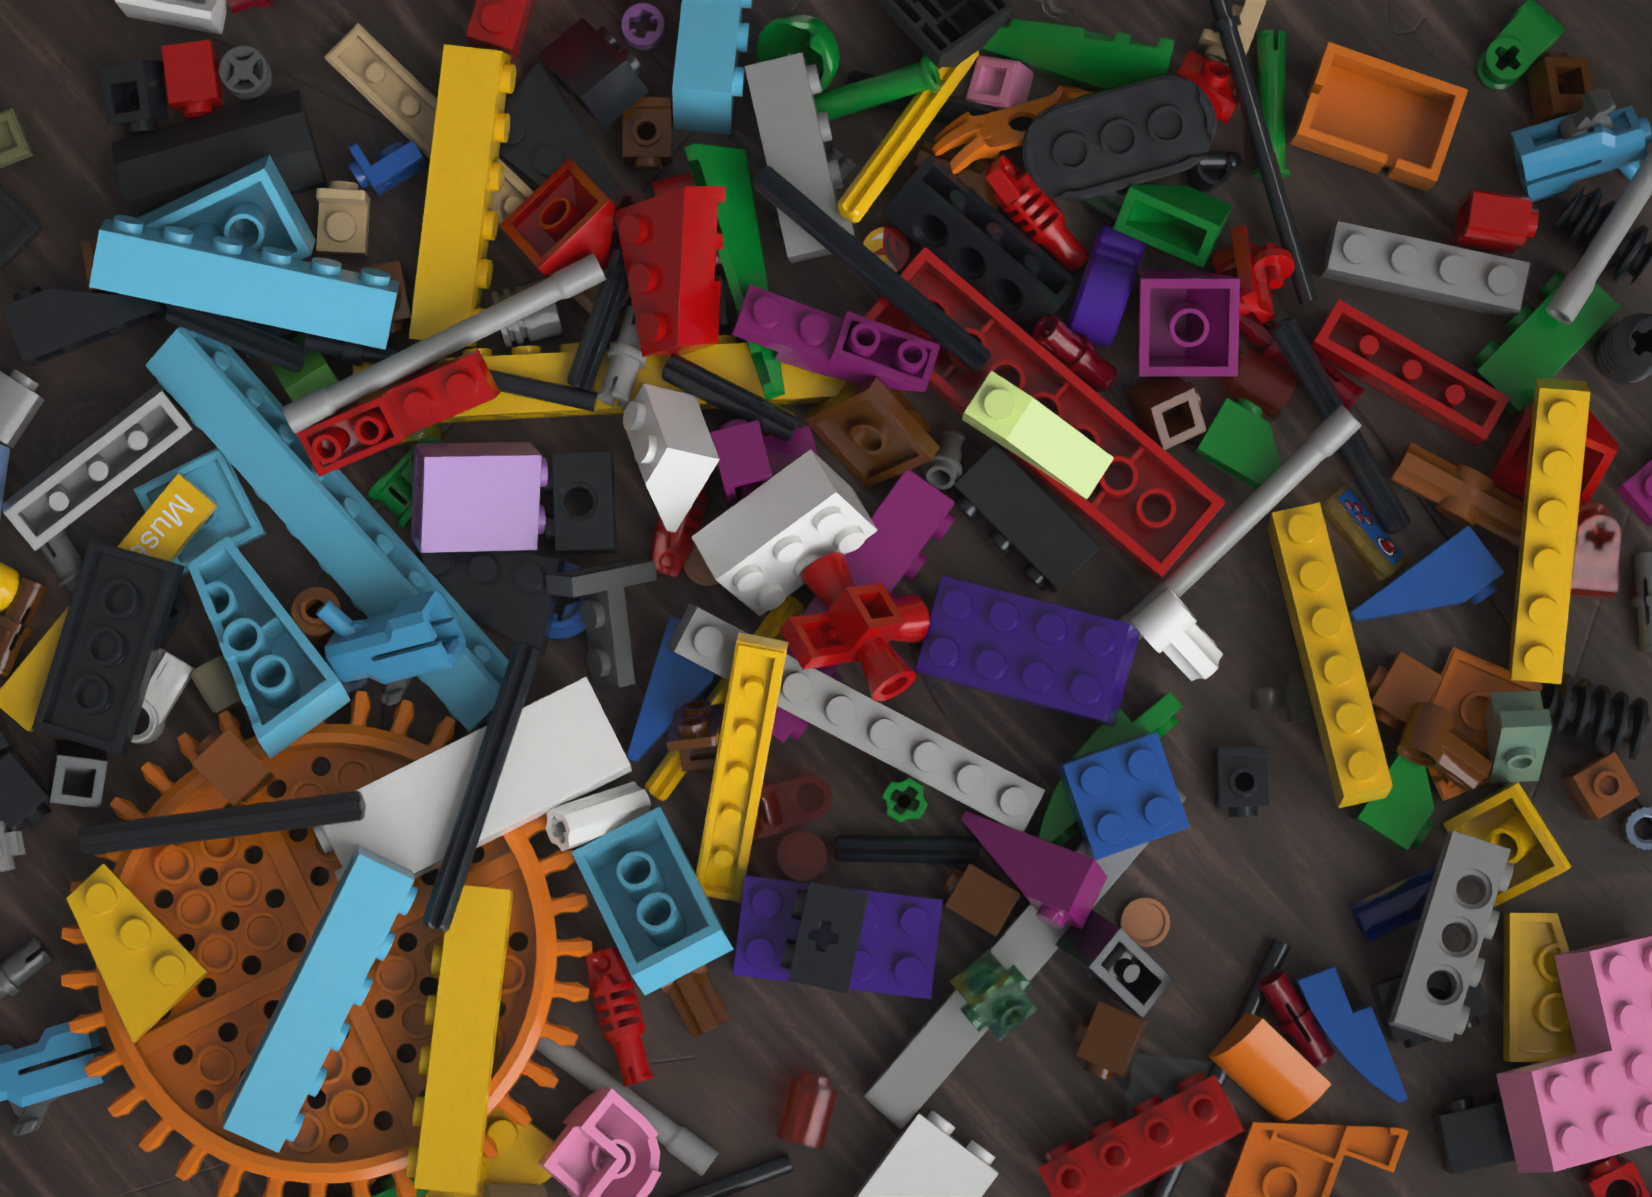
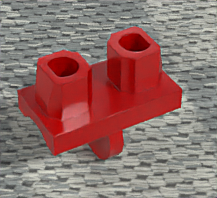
M1243 224L1230 230L1232 245L1212 253L1213 265L1217 274L1240 278L1239 317L1253 312L1261 323L1275 318L1271 288L1278 289L1282 287L1283 280L1290 277L1294 272V259L1289 251L1277 248V245L1273 242L1264 244L1263 248L1252 244L1249 241L1248 229Z

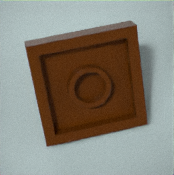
M874 377L862 384L846 381L837 396L812 407L804 419L866 489L933 460L940 448L929 435L932 429L929 423L899 390L888 389L878 377Z

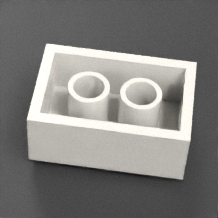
M810 449L693 535L692 539L715 580L757 615L761 616L768 610L780 606L787 596L805 584L801 580V575L812 562L833 552H841L845 555L855 551L868 537L878 530L853 488Z

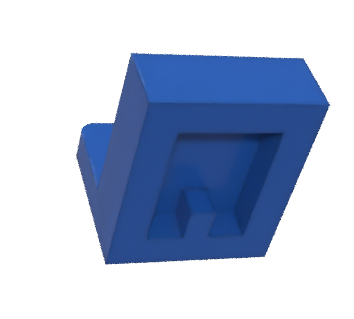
M413 140L405 145L402 142H397L388 146L378 154L377 158L379 161L373 165H370L357 142L348 147L355 160L347 164L362 189L372 185L379 197L428 167Z

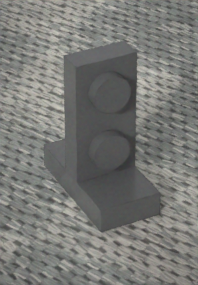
M627 558L545 575L549 595L582 596L581 617L586 626L589 650L586 661L588 670L592 675V684L617 688L635 684L624 587L656 581L655 561Z

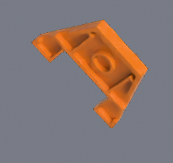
M1251 1121L1223 1197H1329L1345 1155L1394 1173L1409 1131L1400 1127Z

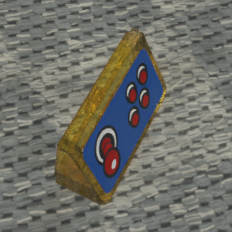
M1344 485L1320 504L1323 514L1378 580L1382 581L1388 578L1407 561V556L1403 550L1384 531L1380 522L1350 486Z

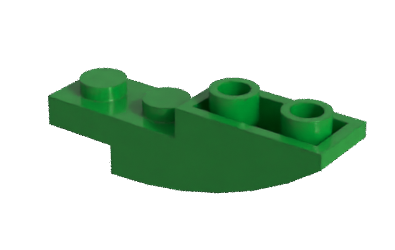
M1168 692L1133 722L1119 708L1115 726L1100 724L1078 748L1072 758L1147 732H1157L1160 739L1179 723L1174 714L1183 706L1171 692ZM1059 777L1041 816L1036 837L1062 846L1077 834L1079 830L1074 826L1076 821L1061 778Z

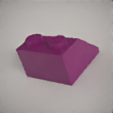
M1137 269L1136 369L1138 375L1238 376L1240 278L1188 269Z

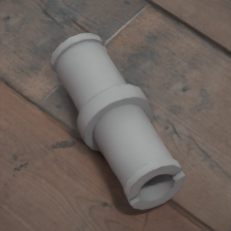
M632 305L626 307L625 317L617 341L609 347L607 358L610 360L601 390L597 395L600 401L610 406H614L615 399H618V408H626L629 404V397L637 372L645 367L647 357H642Z

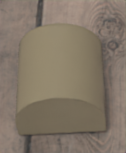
M224 655L218 656L191 671L192 681L214 717L219 719L218 714L226 710L231 712L243 704Z

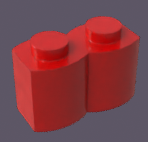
M1471 188L1467 197H1462L1459 202L1452 244L1454 246L1512 255L1517 246H1525L1527 238H1534L1538 225L1539 210L1532 208L1533 200L1530 197Z

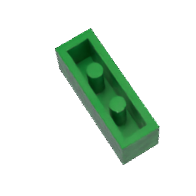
M1558 270L1539 290L1545 298L1533 310L1526 304L1505 325L1512 331L1500 345L1492 339L1473 358L1472 361L1479 367L1471 375L1510 397L1504 408V411L1510 417L1520 412L1534 397L1536 378L1551 379L1621 307L1596 282L1594 290L1572 324H1564L1553 318L1546 311V307L1567 276L1561 270Z

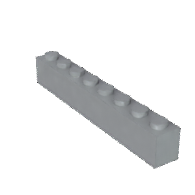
M689 603L666 648L730 681L738 633L746 632ZM786 654L777 703L778 707L1010 828L1021 832L1025 831L1045 792L1044 789L814 668L803 670L797 659Z

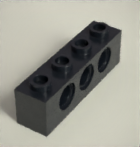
M932 155L925 160L881 212L898 230L905 233L922 249L926 247L1032 338L1033 330L1038 321L1046 315L1050 318V314H1055L1080 283Z

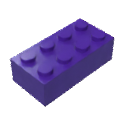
M942 576L929 620V629L924 638L915 671L928 678L1114 727L1140 632L1129 623Z
M745 875L733 975L792 982L788 981L790 970L781 968L787 938L797 940L801 924L800 920L791 919L797 890L808 891L809 883ZM839 887L869 894L849 989L931 999L943 900ZM822 921L819 929H810L809 938L816 940L817 950L825 951L828 943H837L838 934L831 932V922Z

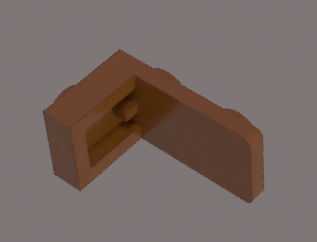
M695 700L683 704L681 709H675L666 743L668 751L679 750L682 771L715 767L725 710L724 704L711 705V702L708 700Z

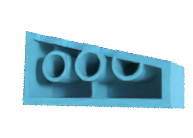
M682 0L672 85L673 130L731 135L735 96H743L745 67H738L739 52L747 53L749 39V23H742L743 8H752V0Z
M228 535L187 564L218 638L224 658L236 683L241 700L251 720L257 740L269 759L351 701L338 677Z

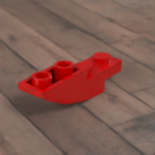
M475 349L443 364L441 362L435 363L339 409L334 415L298 432L297 435L320 477L404 441L410 434L493 400L500 394V391L479 349Z

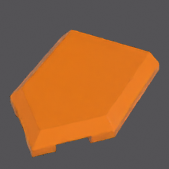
M1452 647L1440 674L1443 676V679L1429 703L1449 711L1456 719L1453 727L1488 751L1484 719L1490 692L1540 690L1541 693L1543 684L1511 680L1509 670ZM1427 767L1441 801L1471 790L1461 789L1434 768ZM1489 777L1479 782L1476 787L1489 783Z

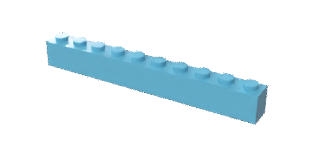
M183 327L177 328L145 365L156 377L160 387L171 394L189 415L192 423L209 437L221 451L224 459L240 472L253 487L255 494L262 501L266 502L286 524L290 534L301 541L316 558L321 569L332 576L350 597L353 605L368 618L393 612L399 601L403 598L434 590L442 594L452 613L450 617L430 623L455 617L465 635L467 646L454 667L418 675L417 677L431 688L446 705L451 716L461 722L469 732L488 720L491 716L509 660L339 469L320 477L318 476L297 433L294 434L281 408L283 405L237 353L228 345Z

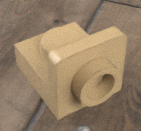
M1245 0L1242 7L1233 4L1234 16L1239 15L1242 23L1241 26H1238V31L1245 54L1248 52L1267 0ZM1204 29L1197 47L1205 50L1204 56L1209 60H1217L1228 65L1219 33L1214 34L1212 30Z
M347 181L329 182V188H317L316 199L319 202L316 251L318 254L367 256L371 199L366 191L359 190V184Z

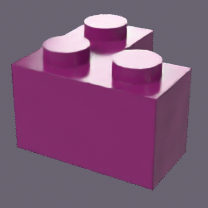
M733 420L723 424L720 430L710 432L720 459L718 466L729 509L810 449L817 455L810 426L802 428L798 426L795 434L788 442H784L773 435L763 437L758 420L749 423L747 420Z

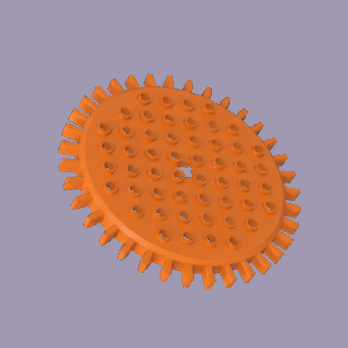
M356 691L351 702V721L349 724H326L325 719L280 753L269 759L256 736L247 740L244 739L240 722L228 710L218 714L220 730L224 732L228 728L275 776L246 805L356 791L449 745L455 738L457 723L454 719L446 716L437 725L434 736L428 745L408 738L409 728L415 719V706L413 702L403 699L395 710L394 722L390 731L368 727V718L372 708L370 697L366 691ZM185 732L177 737L181 752L192 763L198 757L195 749L200 743ZM319 759H327L331 764L329 773L324 776H318L313 772V765ZM147 761L141 767L143 775L149 784L160 791L162 796L147 813L141 812L131 801L115 797L110 806L119 818L126 821L226 808L230 802L194 766L190 772L176 783H173L161 767ZM274 781H283L286 784V792L282 797L273 798L269 795V786ZM546 814L482 845L481 847L485 852L484 858L478 863H471L464 884L507 889L513 893L501 1000L505 1003L506 1010L498 1018L487 1117L496 1108H499L508 1116L511 1122L527 1127L533 1119L526 1107L515 1102L508 1094L521 1075L532 1078L541 1087L555 1089L559 1082V1079L550 1068L538 1065L531 1059L540 1038L550 1039L560 1046H575L579 1037L568 1026L555 1025L547 1021L553 998H563L574 1003L586 1001L589 998L590 990L582 984L556 980L557 958L561 956L581 958L593 953V943L590 940L580 937L563 940L557 938L555 917L565 913H578L589 907L586 894L570 893L559 898H551L545 877L554 872L567 870L576 861L572 854V849L558 850L546 858H537L529 840L537 833L546 830ZM308 827L307 837L300 842H295L291 839V830L95 855L98 858L109 860L116 864L113 870L114 874L177 940L183 935H192L195 940V946L190 953L209 972L171 1008V1014L168 1018L159 1020L136 1043H133L130 1039L97 964L93 970H73L61 975V984L67 988L82 990L98 986L99 1000L102 1008L95 1013L81 1014L68 1022L70 1032L90 1034L98 1029L107 1027L114 1045V1049L111 1052L93 1058L84 1067L87 1076L92 1078L106 1076L114 1069L124 1066L134 1083L130 1090L114 1099L107 1108L113 1117L118 1118L130 1114L140 1103L146 1100L160 1115L155 1125L144 1132L138 1146L145 1152L150 1153L161 1147L167 1136L174 1130L192 1143L191 1148L179 1161L175 1176L183 1181H188L198 1173L202 1161L208 1154L228 1163L225 1175L218 1184L217 1197H235L239 1192L241 1180L246 1171L267 1177V1185L262 1197H283V1189L287 1181L308 1183L309 1197H326L328 1184L349 1182L352 1186V1197H372L369 1190V1180L389 1174L394 1178L398 1197H417V1189L414 1188L412 1179L406 1177L409 1149L410 1147L419 1148L421 1127L413 1126L416 1096H420L426 1090L427 1076H419L422 1045L431 1046L433 1026L425 1025L428 996L421 992V983L430 977L435 978L439 983V975H431L434 945H443L445 932L428 928L423 924V917L434 885L423 883L422 876L414 880L412 886L418 888L414 902L405 916L400 913L397 914L389 930L395 933L392 946L383 961L375 958L372 969L367 974L368 977L373 979L370 990L361 1006L352 1005L345 1019V1022L350 1024L349 1036L344 1040L338 1052L330 1049L322 1067L328 1069L325 1080L320 1088L326 1094V1103L321 1108L314 1109L310 1106L308 1102L309 1094L307 1095L299 1111L305 1114L299 1133L293 1142L285 1139L279 1153L224 1129L222 1115L270 1021L265 1014L266 1005L271 1001H280L339 882L334 871L342 868V865L335 851L332 850L325 853L313 827ZM253 846H258L263 851L262 860L256 864L248 863L245 857L247 850ZM209 868L216 869L218 872L217 882L213 886H204L201 882L202 873ZM318 868H325L329 872V880L322 886H316L311 879L312 873ZM72 881L69 891L73 892L84 881ZM274 890L282 891L285 897L284 903L278 908H271L267 904V897ZM162 891H170L174 898L172 905L165 909L159 908L156 903L158 894ZM234 912L240 918L238 927L231 931L224 929L222 925L223 917L227 913ZM79 925L62 928V939L75 945L87 944ZM408 933L415 935L417 938L416 948L410 952L401 950L399 947L400 938ZM516 933H523L528 938V945L522 951H515L510 947V938ZM295 934H302L306 939V946L301 952H292L289 949V939ZM256 956L261 961V969L254 975H248L244 971V962L247 958ZM205 979H212L216 983V991L211 997H203L199 993V985ZM383 1000H390L394 1004L393 1015L386 1019L380 1018L376 1013L378 1003ZM227 1023L235 1024L238 1029L236 1039L231 1042L223 1041L220 1036L221 1028ZM405 1044H410L416 1049V1057L410 1063H402L398 1058V1051ZM188 1046L193 1053L192 1059L189 1063L181 1065L176 1061L175 1053L179 1047ZM359 1067H366L371 1072V1080L364 1086H358L353 1080V1074ZM204 1090H209L214 1095V1103L209 1109H201L197 1104V1096ZM383 1111L389 1112L393 1117L391 1128L385 1131L379 1130L375 1125L376 1116ZM485 1133L482 1156L492 1161L499 1155L495 1141ZM337 1134L344 1135L348 1140L347 1149L340 1154L334 1153L330 1148V1141Z

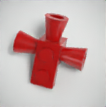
M841 552L824 555L812 562L803 571L801 580L822 601L828 610L824 613L789 617L779 629L784 639L789 642L788 646L801 668L804 670L860 661L874 701H885L905 691L915 681L916 673L888 643L891 640L918 643L924 639L929 629V614L925 603L913 594H907L892 600L882 583L855 587L845 555Z

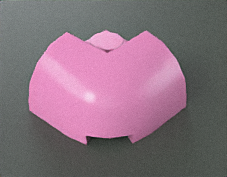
M603 1088L585 1098L563 1120L562 1123L566 1126L565 1129L537 1163L568 1190L567 1193L572 1197H647L661 1175V1172H658L660 1149L656 1138L659 1134L650 1122L612 1088Z

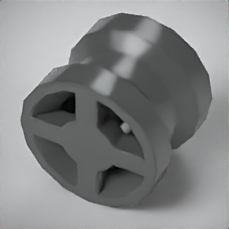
M234 47L225 53L220 61V78L230 93L239 100L249 102L258 100L266 95L271 88L273 81L271 67L263 55L253 47ZM241 80H243V81L249 80V82H241V83L239 84V82H240Z

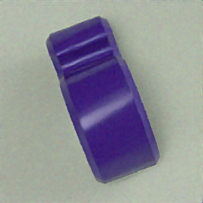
M1108 223L1099 227L1075 302L1066 323L1067 327L1074 333L1082 334L1091 340L1093 344L1104 348L1110 346L1113 342L1146 245L1142 241L1114 230V225Z

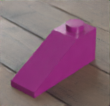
M965 811L961 820L1037 910L1036 917L1046 924L1059 929H1063L1065 923L1083 929L1107 879V875L1095 859Z

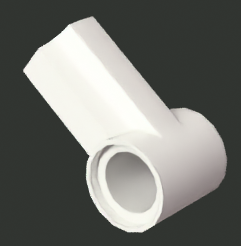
M1170 588L1165 590L1131 619L1132 623L1159 654L1163 651L1191 681L1199 678L1206 680L1218 670V663L1223 653L1209 635L1196 624L1197 620Z
M162 648L159 649L142 708L150 716V724L144 733L139 735L133 734L132 743L149 744L159 738L163 733L165 720L191 678V671L196 669Z

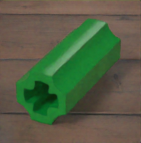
M910 778L899 783L891 782L881 797L886 808L885 816L898 824L909 819L918 820L928 805L923 796L924 787ZM902 794L908 795L911 799V804L907 808H901L897 803L898 797Z

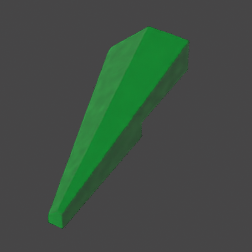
M1012 18L1010 25H1002L979 51L1001 59L1020 61L1034 72L1090 92H1098L1144 78L1167 74L1175 40L1160 38L1158 44L1153 45L1134 41L1132 36L1127 33L1117 32L1115 36L1086 31L1081 27Z
M695 143L684 147L695 186H726L725 202H718L717 233L723 234V249L717 250L733 304L737 315H739L749 285L769 291L746 151L743 149ZM746 340L765 399L769 400L784 395L785 389L780 361L775 360L777 351Z

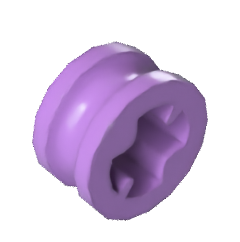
M638 3L625 11L621 29L625 41L632 48L648 51L656 48L662 42L665 36V21L662 13L655 6L648 3ZM642 16L651 17V25L657 24L656 31H647L645 38L636 37V29L630 30L631 23H639Z

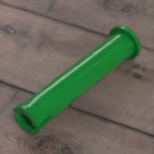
M1262 30L1256 32L1257 95L1282 179H1287L1291 176V171L1286 169L1287 32L1278 30L1277 35L1273 36L1274 30ZM1256 163V169L1252 171V178L1262 180L1258 164Z
M923 55L920 62L814 95L817 113L826 111L830 121L929 89L936 93L941 90V79L937 66L926 55Z

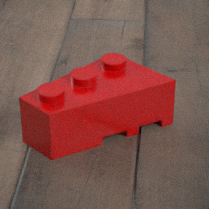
M684 186L615 211L642 357L669 356L672 354L684 355L718 344L721 281L714 280L716 250L723 249V234L717 233L718 202H725L726 186Z

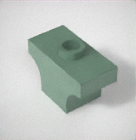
M1540 690L1490 692L1484 719L1488 742V758L1493 762L1488 775L1489 783L1539 781L1552 729L1549 709H1543Z

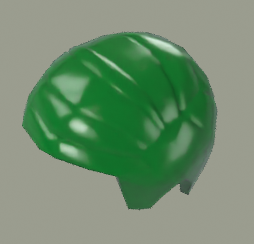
M793 14L774 19L764 27V30L758 36L756 43L758 62L802 52L807 66L816 64L822 91L830 85L838 70L840 56L837 40L827 24L815 16Z

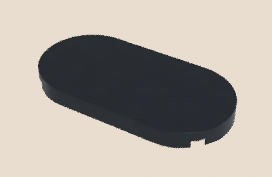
M1162 74L1062 101L1042 110L1031 121L1025 132L1022 143L1023 163L1027 173L1046 194L1065 201H1079L1130 187L1131 184L1138 185L1177 174L1198 164L1213 142L1217 127L1216 114L1207 94L1191 80L1173 74Z

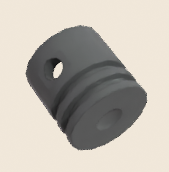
M548 277L515 285L516 291L511 292L510 287L504 288V294L500 295L498 290L493 291L494 305ZM556 302L502 328L501 333L506 348L513 347L512 342L517 341L518 345L525 344L524 339L529 338L530 342L564 334Z

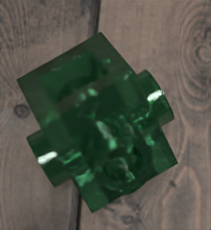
M989 949L950 981L967 1002L960 1008L962 1013L978 1032L987 1026L999 1041L1022 1025L1027 1018L1038 1010L1026 995L1033 987L1014 964L1006 970Z

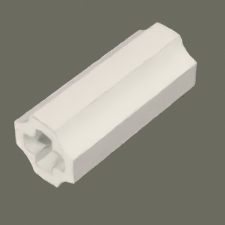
M634 781L553 807L546 812L547 825L545 828L551 843L556 844L561 851H565L592 842L648 813L651 802L646 790L640 788Z

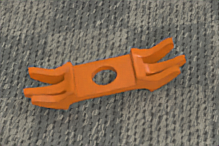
M1059 85L1053 94L979 116H972L969 112H966L934 137L936 145L933 147V152L935 156H938L955 147L967 144L949 163L950 171L953 174L959 173L978 159H997L1000 151L1020 146L1023 143L1026 131L1012 129L1009 123L1017 117L1034 119L1042 110L1053 104L1094 92L1078 87Z

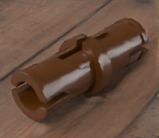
M19 576L20 586L12 602L5 610L4 615H0V675L8 678L12 674V668L26 637L31 639L35 630L31 626L46 592L49 591L48 587L23 576Z

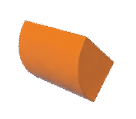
M1249 1012L1243 1015L1208 1055L1212 1061L1277 1122L1288 1121L1298 1116L1315 1103L1331 1086V1083L1263 1018Z

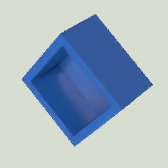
M1147 732L1056 764L1087 856L1098 860L1190 827L1157 732Z

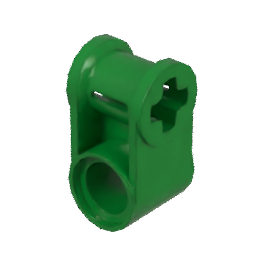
M1527 0L1502 27V32L1478 59L1475 70L1477 79L1482 86L1489 90H1507L1534 61L1537 62L1567 28L1535 0ZM1501 58L1506 59L1509 63L1503 71L1495 65Z
M426 438L416 444L445 442L435 438ZM414 446L374 484L368 493V497L372 501L379 500L399 519L398 526L402 530L411 525ZM394 490L407 501V505L394 494Z

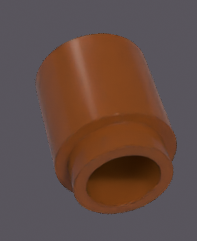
M312 587L302 591L295 598L291 609L293 621L310 643L317 646L326 645L335 631L320 618L314 619L310 618V616L317 612L327 600H330L343 611L338 598L331 591L321 587Z

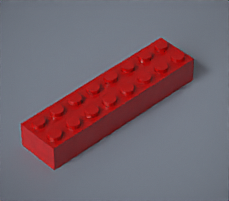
M924 247L900 276L986 347L991 353L988 362L980 371L972 372L883 296L864 317L940 345L927 387L960 415L963 416L987 376L993 371L1036 399L1114 457L1088 499L1085 500L985 435L1155 581L1160 580L1226 502L936 255Z

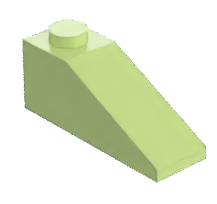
M993 371L989 373L962 417L963 421L1085 500L1088 499L1114 457L1036 399Z

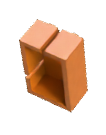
M1328 42L1320 55L1307 93L1309 96L1301 110L1290 145L1374 174H1378L1383 167L1389 168L1386 178L1428 192L1438 180L1468 89Z

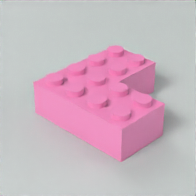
M1652 934L1630 936L1554 955L1576 1053L1496 1074L1518 1173L1556 1172L1652 1145Z

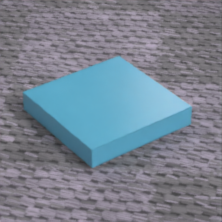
M218 448L134 489L146 512L179 473L184 475L219 505L174 559L173 563L184 566L182 576L190 572L187 566L189 562L227 535L235 546L239 548L267 534L234 466L224 459Z

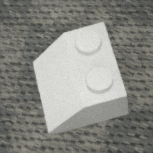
M644 383L634 401H631L626 406L622 420L623 426L629 437L635 460L639 465L645 485L667 531L676 532L720 459L696 396Z

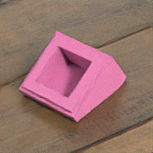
M979 55L976 59L965 100L998 109H1005L1027 102L1034 73L1020 61Z

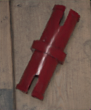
M1050 314V318L1046 315L1038 321L1033 330V337L1037 342L1051 351L1060 362L1080 376L1096 392H1100V389L1105 391L1112 386L1117 377V369L1094 350L1091 340L1082 334L1074 333L1054 314Z
M1284 969L1275 970L1263 977L1257 986L1263 992L1278 1017L1276 1025L1281 1033L1289 1035L1301 1055L1314 1068L1327 1062L1335 1052L1329 1046L1323 1033L1314 1021L1312 1012L1303 1003L1290 983ZM1286 1003L1290 1004L1305 1028L1306 1034H1303L1286 1008Z

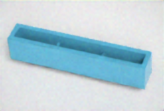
M116 215L114 220L105 219L99 229L89 284L91 288L386 350L400 281L391 280V275L388 272L374 268H362L361 273L341 269L342 264L338 261L321 257L312 258V262L293 259L291 252L276 247H264L262 252L242 248L243 242L229 237L216 236L213 238V241L194 238L193 231L177 226H165L163 231L143 227L144 221L125 215Z
M356 846L222 1115L224 1129L279 1153L285 1139L290 1142L295 1140L305 1118V1114L299 1111L308 1094L313 1097L318 1094L328 1071L322 1065L330 1049L338 1052L350 1028V1024L345 1022V1019L352 1005L361 1006L370 990L373 979L368 977L367 974L375 958L383 961L387 956L395 938V933L389 930L397 914L400 913L405 916L414 902L418 888L412 886L415 880L412 870L363 847Z

